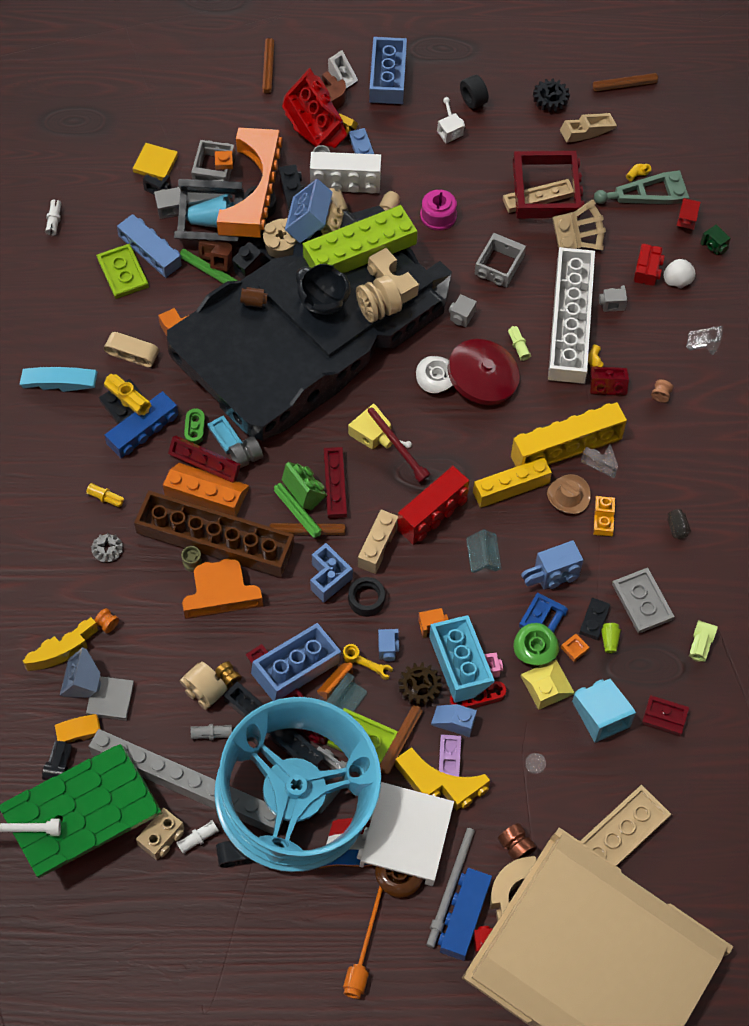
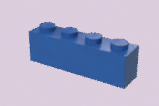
M163 391L149 401L151 407L146 415H138L134 412L104 435L106 444L120 458L129 455L135 447L145 443L152 434L158 433L164 425L174 421L178 416L177 405Z
M471 868L467 869L466 874H461L458 883L461 886L460 892H455L451 905L455 906L452 913L448 912L444 924L448 926L446 933L441 932L437 944L441 946L440 953L462 961L465 960L491 883V875Z

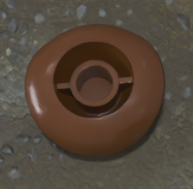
M377 866L375 869L376 879L380 887L387 894L397 898L412 895L420 887L423 880L422 878Z

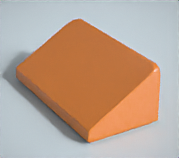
M351 662L340 664L317 690V693L327 701L330 700L352 675L353 664Z

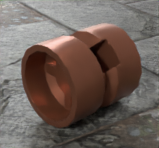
M520 823L510 826L498 837L501 845L505 849H509L508 854L513 861L528 857L537 848L530 837H525V830Z

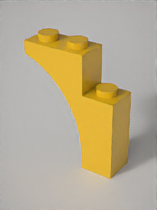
M412 747L395 759L396 768L415 791L439 797L441 795L440 792H442L448 800L454 801L453 807L456 811L461 807L463 809L468 807L473 802V798L477 795L481 797L489 790L490 779L486 774L474 777H457L445 774L428 765Z

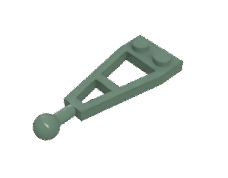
M680 170L660 173L616 187L615 192L606 193L603 190H598L594 194V201L598 204H603L609 199H618L619 203L677 204L682 203L683 198L689 199ZM664 181L668 196L646 195L645 186ZM637 189L639 195H624L623 193Z

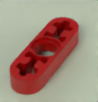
M494 681L492 685L481 692L484 697L481 701H476L472 698L469 699L470 703H468V700L462 701L461 706L473 709L499 702L505 698L506 686L500 681ZM494 688H497V690H502L500 691V695H497L496 692L492 693L494 691ZM451 695L449 705L458 704L454 703V700Z

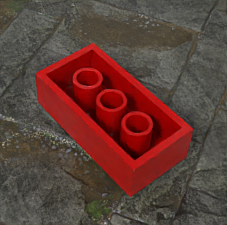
M454 466L449 468L398 512L397 531L413 545L417 541H422L431 529H436L445 517H450L455 508L466 503L468 500L469 479Z

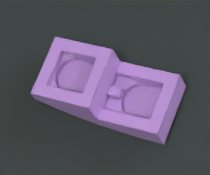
M441 735L440 772L459 777L461 736Z

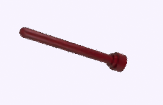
M370 407L368 409L369 415L414 470V478L418 483H421L431 473L427 468L419 466L377 411Z

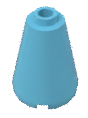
M224 194L189 207L188 211H186L187 221L191 225L217 228L219 209L224 210L234 206V202H230L229 199L232 196Z

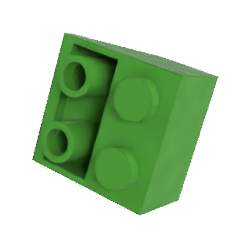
M288 462L285 465L282 481L302 508L312 510L327 496L323 490L324 486L320 481L315 480L313 477L314 473L309 467Z

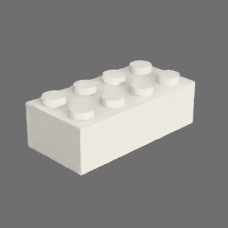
M311 152L310 183L318 178L328 188H334L335 191L339 189L341 192L380 193L381 155Z

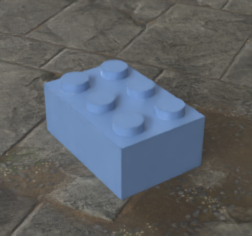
M318 178L293 196L285 231L299 243L305 239H310L317 230H322L326 225L333 192Z

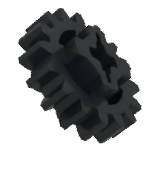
M554 78L551 81L545 79V83L539 81V85H535L533 90V102H537V107L542 106V110L547 108L548 112H551V109L557 112L558 108L563 109L564 105L567 106L570 97L569 88H565V83L561 85L560 80L554 82Z

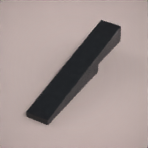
M238 681L223 695L224 701L244 718L263 705ZM293 728L280 729L266 734L270 740L292 758L304 759L316 767L325 759L317 749Z

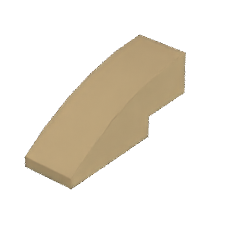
M610 113L582 115L579 120H565L560 131L566 143L596 137L615 129L617 125Z

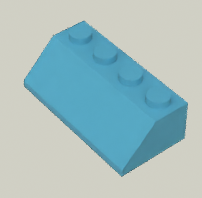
M468 615L430 624L429 638L454 703L472 699L494 683L495 680Z

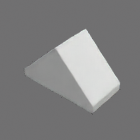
M343 50L328 59V72L335 76L337 81L343 79L346 83V88L358 81Z

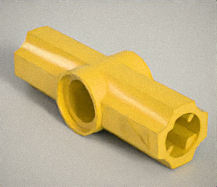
M110 374L106 377L104 386L121 400L123 406L131 408L138 415L144 416L149 412L151 403L134 389L132 383L125 382L117 374Z

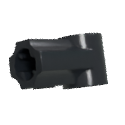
M64 741L54 742L49 762H46L43 768L42 780H48L68 770L67 764L72 750L71 744Z

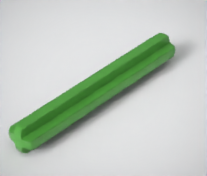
M186 249L181 250V259L221 283L238 281L221 270L210 268L209 263Z
M282 483L275 485L274 492L313 538L320 536L321 529L288 489Z

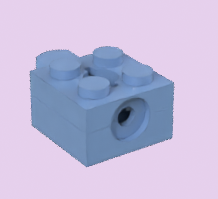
M574 540L537 553L535 567L523 571L521 576L528 587L541 583L543 589H553L563 582H573L579 577L583 558Z

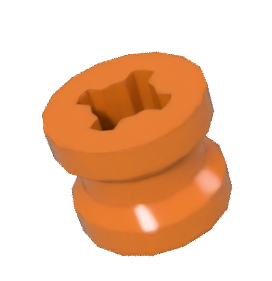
M105 608L98 613L94 621L97 626L102 627L105 633H110L118 625L119 618L116 615H112L108 608Z

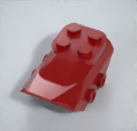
M309 68L285 94L282 108L287 118L292 122L294 130L314 146L324 145L336 148L347 137L343 120L332 104L329 91L319 76L314 75L311 68Z

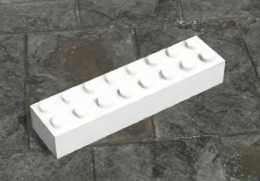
M559 247L548 380L585 384L588 365L595 251Z

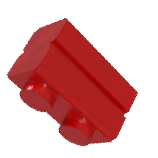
M648 244L641 245L634 282L654 286L656 279L660 280L662 269L658 268L659 265H663L665 255H661L662 247Z

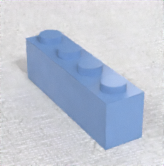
M132 214L117 225L119 237L125 243H130L132 249L165 278L182 266L180 253L176 249L173 250L165 239L157 236V233L152 228L149 229L141 218H137Z

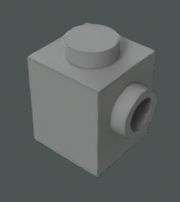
M460 294L457 301L453 302L449 308L451 313L450 320L457 325L467 327L476 312L477 301Z

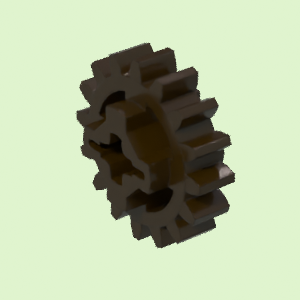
M423 662L420 667L413 663L412 669L407 666L406 673L401 672L402 679L398 681V685H401L399 692H404L402 698H409V704L416 701V706H419L420 702L427 706L428 700L434 702V696L439 697V690L442 689V684L440 683L441 676H437V669L431 671L432 665L426 668ZM407 683H408V686H410V687L412 688L411 691L408 689Z

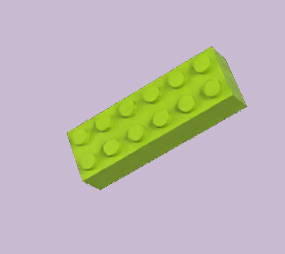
M399 205L304 242L303 257L309 267H314L318 264H331L339 272L345 273L368 264V258L384 248H387L393 254L416 245L417 229L403 207Z

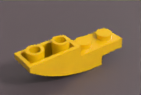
M90 617L88 620L82 621L74 631L66 633L61 641L55 636L45 640L41 647L28 653L25 659L22 660L27 671L41 670L68 661L82 647L87 649L86 640L98 631L96 622Z

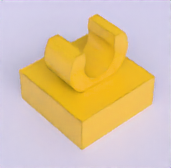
M339 113L343 120V125L346 127L347 135L351 128L356 130L358 123Z

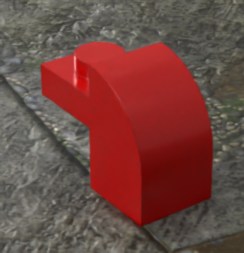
M683 198L677 226L694 230L701 202Z

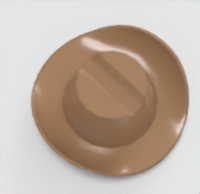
M568 474L550 484L547 490V497L557 510L564 513L577 514L587 508L591 493L588 483L582 477Z

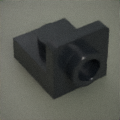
M146 174L143 178L144 190L155 195L154 192L171 189L170 176L166 175L160 181L156 177Z

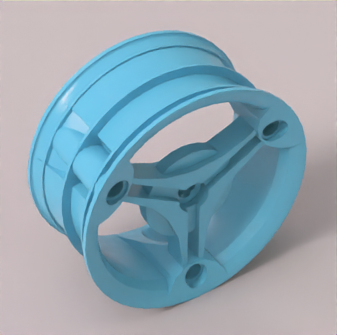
M289 697L271 701L248 714L235 727L225 744L214 791L219 821L224 832L235 847L245 856L262 866L287 872H302L323 867L342 856L355 843L376 807L381 788L379 758L364 728L341 708L323 700L307 697ZM286 728L313 731L334 742L347 756L348 761L345 768L319 771L315 765L304 759L290 758L282 760L264 745L265 736L269 732ZM248 741L254 742L256 744V747L252 748L248 744ZM259 751L274 765L272 768L257 755ZM251 759L265 776L263 798L269 810L276 815L273 836L257 837L242 823L234 809L230 794V778L236 761ZM357 772L359 777H351L350 773ZM344 776V781L327 785L325 783V780ZM296 785H299V786H300L299 789H297V788H296L295 790L292 789V786H296ZM348 788L354 795L358 796L357 808L349 827L334 841L312 850H302L297 844L289 841L296 822L304 821L315 815L321 808L326 794ZM282 819L290 821L285 839L277 837Z

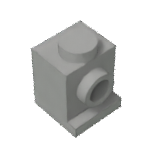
M625 285L621 286V289H605L603 294H599V304L603 305V312L625 311L627 303Z

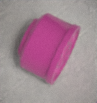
M445 190L428 192L422 200L420 212L423 224L433 230L450 228L457 219V201L454 195Z

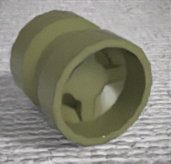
M188 546L183 549L181 554L183 566L187 571L194 572V569L202 564L200 550L195 546Z

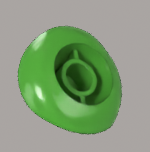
M541 623L525 625L519 630L514 640L513 647L516 656L528 664H547L553 661L559 653V643L556 635L550 628Z

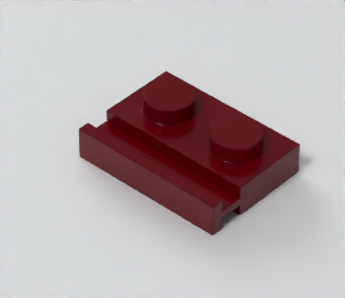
M650 695L642 724L681 736L689 707Z

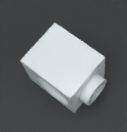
M456 113L438 121L437 132L445 144L463 136L464 121Z

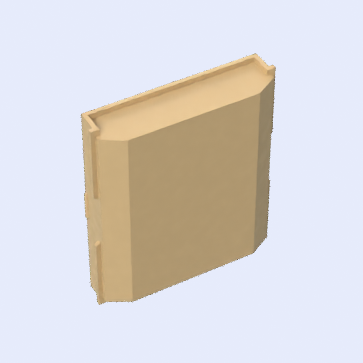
M559 827L551 836L462 979L529 1026H684L722 958L730 954L733 946L671 903L667 905L622 874L620 868Z

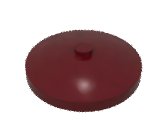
M485 339L466 340L456 346L448 360L447 370L451 383L461 395L473 402L483 405L500 404L508 400L518 387L520 374L515 359L505 348L495 342Z

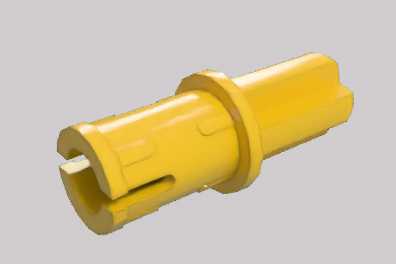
M90 483L87 487L86 494L100 499L101 502H108L117 507L123 505L124 498L110 492V489L101 488L93 483Z

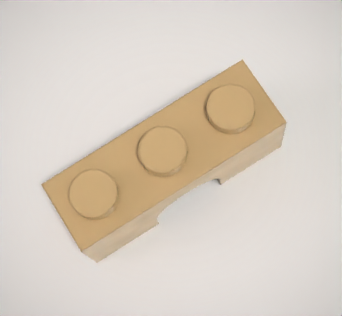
M384 248L368 258L367 269L376 278L384 275L391 277L397 286L403 304L418 295L419 284L408 272L401 276L392 274L396 271L397 259L387 248Z
M380 510L358 556V568L376 574L383 560L385 547L388 542L392 541L397 530V515Z

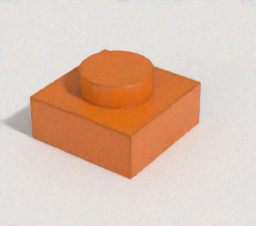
M215 151L216 170L233 169L232 151Z
M577 634L561 645V649L573 662L589 651L590 648Z

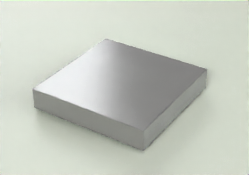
M100 676V689L89 697L86 715L97 714L98 717L127 721L134 681Z

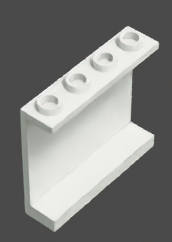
M381 782L379 798L369 819L371 820L370 827H365L362 839L366 840L364 847L360 846L357 856V859L361 860L359 867H364V863L426 879L425 884L433 886L454 801Z

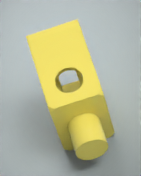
M373 403L370 407H373L377 411V413L381 416V418L391 429V423L378 409V407ZM368 409L348 425V434L370 449H374L380 443L386 449L392 445V442L369 415Z

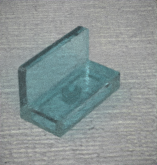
M483 529L467 537L471 572L475 573L484 568L493 571L501 569L495 533Z
M347 673L326 702L342 710L346 708L354 712L366 696L367 691L355 683L353 675Z

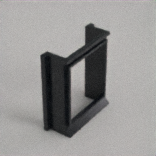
M179 179L177 231H174V239L241 243V236L185 231L188 192L235 195L234 205L244 200L243 183Z

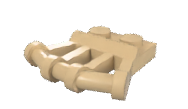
M594 200L589 201L575 212L552 217L558 249L559 247L604 249L603 239L606 232L602 222L604 218L596 208ZM587 209L594 216L577 221V216ZM596 223L597 229L579 232V225ZM597 234L596 244L581 242V238Z

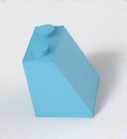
M602 679L587 689L586 687L578 689L572 700L594 743L631 727L636 714L634 708L611 679L605 681Z

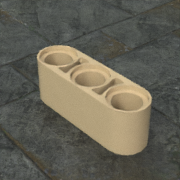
M118 332L110 334L103 348L111 356L145 367H152L160 351L154 344Z

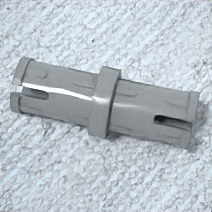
M209 724V726H191V739L209 738V740H214V738H229L232 733V725L213 726V724Z

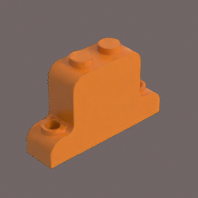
M223 559L220 562L214 563L204 562L194 569L197 592L186 596L182 602L185 619L263 606L260 588L255 585H244L241 565L237 560Z

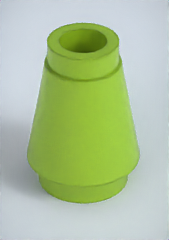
M605 623L601 629L605 652L616 653L621 629H619V624Z

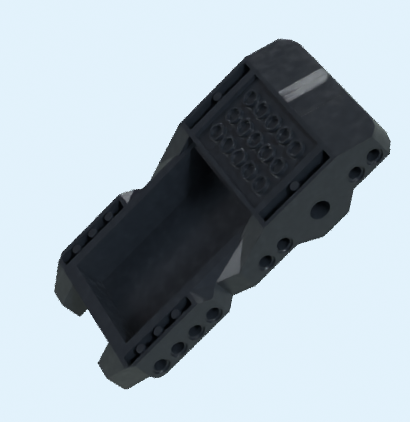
M375 206L354 213L344 211L340 228L385 210L380 206ZM317 230L310 239H305L303 242H298L294 245L293 255L274 258L241 281H227L207 294L195 312L167 330L168 353L172 360L195 383L199 382L219 402L220 408L246 434L264 441L286 431L339 393L370 362L376 347L396 348L441 316L445 310L452 271L441 261L426 270L418 262L412 249L408 247L392 254L397 259L396 271L392 274L401 276L408 272L419 284L418 295L403 303L400 312L390 316L385 314L383 319H378L373 323L365 318L357 301L356 288L360 285H365L367 282L373 284V281L377 279L369 273L367 269L368 264L343 273L350 282L351 293L338 312L331 315L315 314L302 304L298 296V284L295 280V275L300 268L304 266L309 267L303 257V243L323 235L321 230ZM242 288L264 289V293H267L266 304H262V308L245 306L244 303H240Z

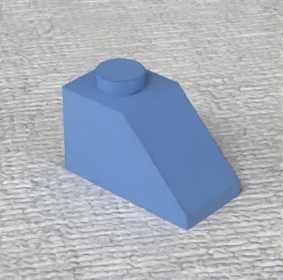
M458 704L437 706L431 725L470 737L477 710Z

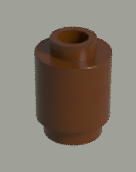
M242 288L240 303H244L245 306L262 308V304H266L267 293H264V289Z

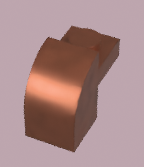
M327 71L322 74V81L329 91L332 104L337 110L346 101V83L343 79L337 81L336 77Z
M200 240L199 258L210 260V268L228 271L232 265V245L226 241Z

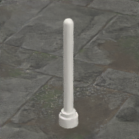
M51 819L46 823H0V832H46L50 836H60L61 819Z

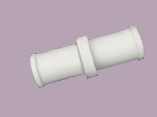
M55 200L50 202L45 233L50 235L51 229L52 236L57 234L62 206L59 200H57L56 206Z
M211 820L198 830H192L190 835L176 843L182 853L185 854V852L196 845H202L204 840L218 833L219 830L213 820Z

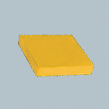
M145 143L133 167V172L141 175L147 174L163 180L166 175H169L178 157V152Z

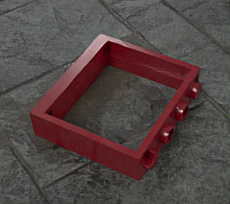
M514 151L513 175L517 219L552 218L575 212L584 205V200H581L583 186L579 184L581 183L582 174L578 172L580 158H577V151ZM571 164L574 203L525 204L522 165Z

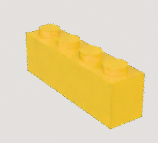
M542 457L474 481L473 494L480 508L549 484L552 472L545 458Z

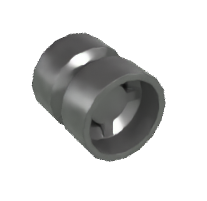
M249 437L243 440L242 444L236 443L228 447L232 460L240 463V468L249 465V461L255 462L263 458L262 450L255 437Z

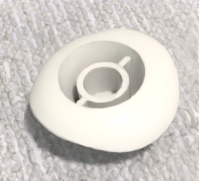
M428 356L420 361L416 369V379L423 390L429 393H439L453 386L447 370L448 359Z

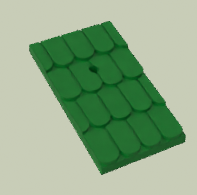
M122 744L113 746L91 759L89 758L60 775L52 777L30 790L27 789L0 804V811L7 823H46L51 819H61L60 836H50L46 832H13L38 878L163 814Z

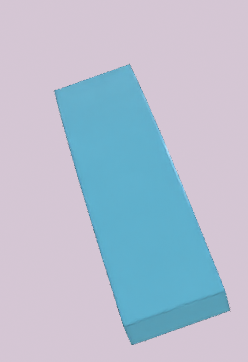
M69 367L27 368L22 371L19 385L22 388L39 386L42 390L59 388L62 392L95 388L98 372L91 369Z

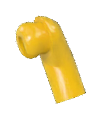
M649 164L634 165L626 175L627 180L633 181L636 176L649 174L651 166Z
M595 344L588 354V363L591 367H603V362L598 356L601 348Z

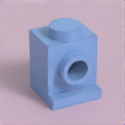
M398 629L378 630L379 660H395V652H399Z

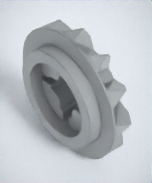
M107 533L106 535L100 534L97 539H94L91 549L93 556L97 560L111 562L121 555L123 546L121 539L116 535ZM108 542L111 547L108 548L106 553L104 546Z

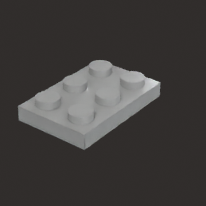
M648 568L613 581L612 585L638 634L674 620L675 616Z

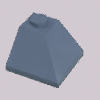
M82 647L68 659L60 696L90 697L99 691L101 673L86 648Z

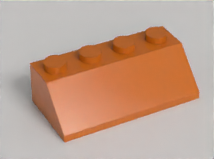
M178 463L169 470L163 483V489L166 496L237 517L248 492L249 485L238 481L232 483L210 472Z

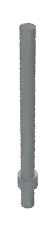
M467 828L436 918L432 920L431 932L426 944L430 948L435 947L439 933L443 931V921L475 832L471 828Z

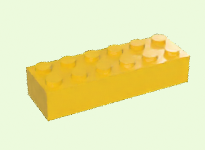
M617 402L605 404L596 410L591 409L584 414L573 415L567 420L553 422L550 426L539 427L527 434L517 435L513 439L511 458L516 467L542 457L550 465L621 440L627 419Z

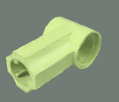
M698 620L689 657L698 662L706 661L718 626Z

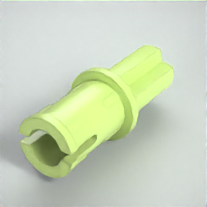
M512 326L508 330L513 342L512 346L516 348L521 361L527 360L531 357V354L526 346V340L522 337L518 327Z

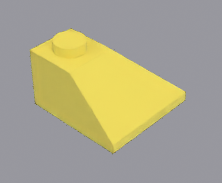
M556 659L520 675L538 710L574 695V691Z

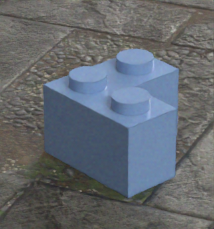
M327 543L312 554V565L319 573L310 580L311 591L320 600L325 602L353 579V568Z

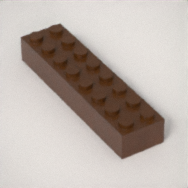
M149 490L134 522L137 534L183 548L195 546L202 554L222 560H237L242 566L281 578L295 545L294 534Z

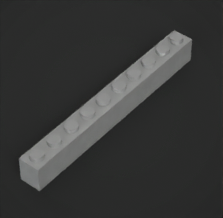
M97 730L89 745L93 756H97L113 746L122 744L141 777L216 810L214 794L216 780L103 730ZM230 787L231 800L239 819L273 834L276 815L269 810L265 801Z

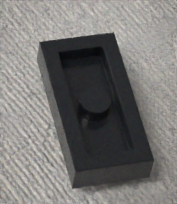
M591 598L579 632L580 635L598 641L610 603Z

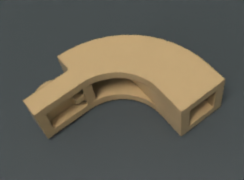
M535 856L520 858L509 863L496 877L490 896V909L499 908V910H496L497 921L509 904L510 892L522 884L536 862Z

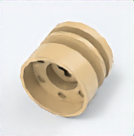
M388 275L375 279L373 284L367 282L365 285H360L356 288L359 307L365 318L371 323L378 319H383L385 314L390 316L402 310L400 293L396 284Z

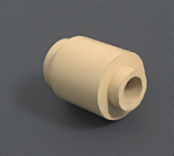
M389 191L383 196L379 206L385 211L399 206L400 197L396 192Z

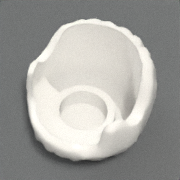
M683 259L674 260L664 271L665 282L670 286H677L678 288L691 284L696 275L691 263Z

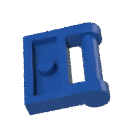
M537 592L519 627L522 628L530 623L543 624L552 609L556 613L548 628L554 633L562 617L567 614L568 609L564 605Z

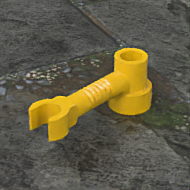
M348 644L344 647L343 658L345 663H358L375 671L382 679H389V676L384 674L383 671L388 670L392 672L393 668L390 665H379L359 656V648L354 644Z

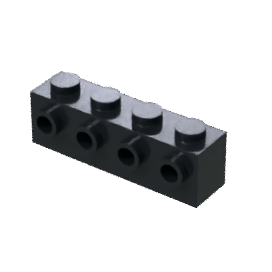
M296 164L279 167L280 184L287 215H289L293 196L305 188L300 183L302 181L301 171L297 170Z

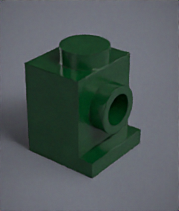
M714 225L703 233L700 244L702 246L706 244L710 251L719 255L728 250L731 238L720 227Z

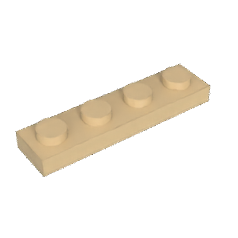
M569 179L524 190L525 204H546L574 196ZM515 192L503 195V202L508 213L515 212Z

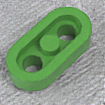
M191 409L186 414L184 435L186 440L199 444L204 438L205 416L200 409Z

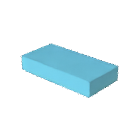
M224 415L207 424L209 430L226 454L230 453L228 447L236 443L242 444V441Z

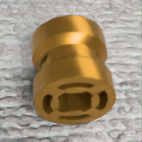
M229 661L222 663L215 670V676L217 679L223 680L227 690L242 679L241 675L233 670L234 667Z

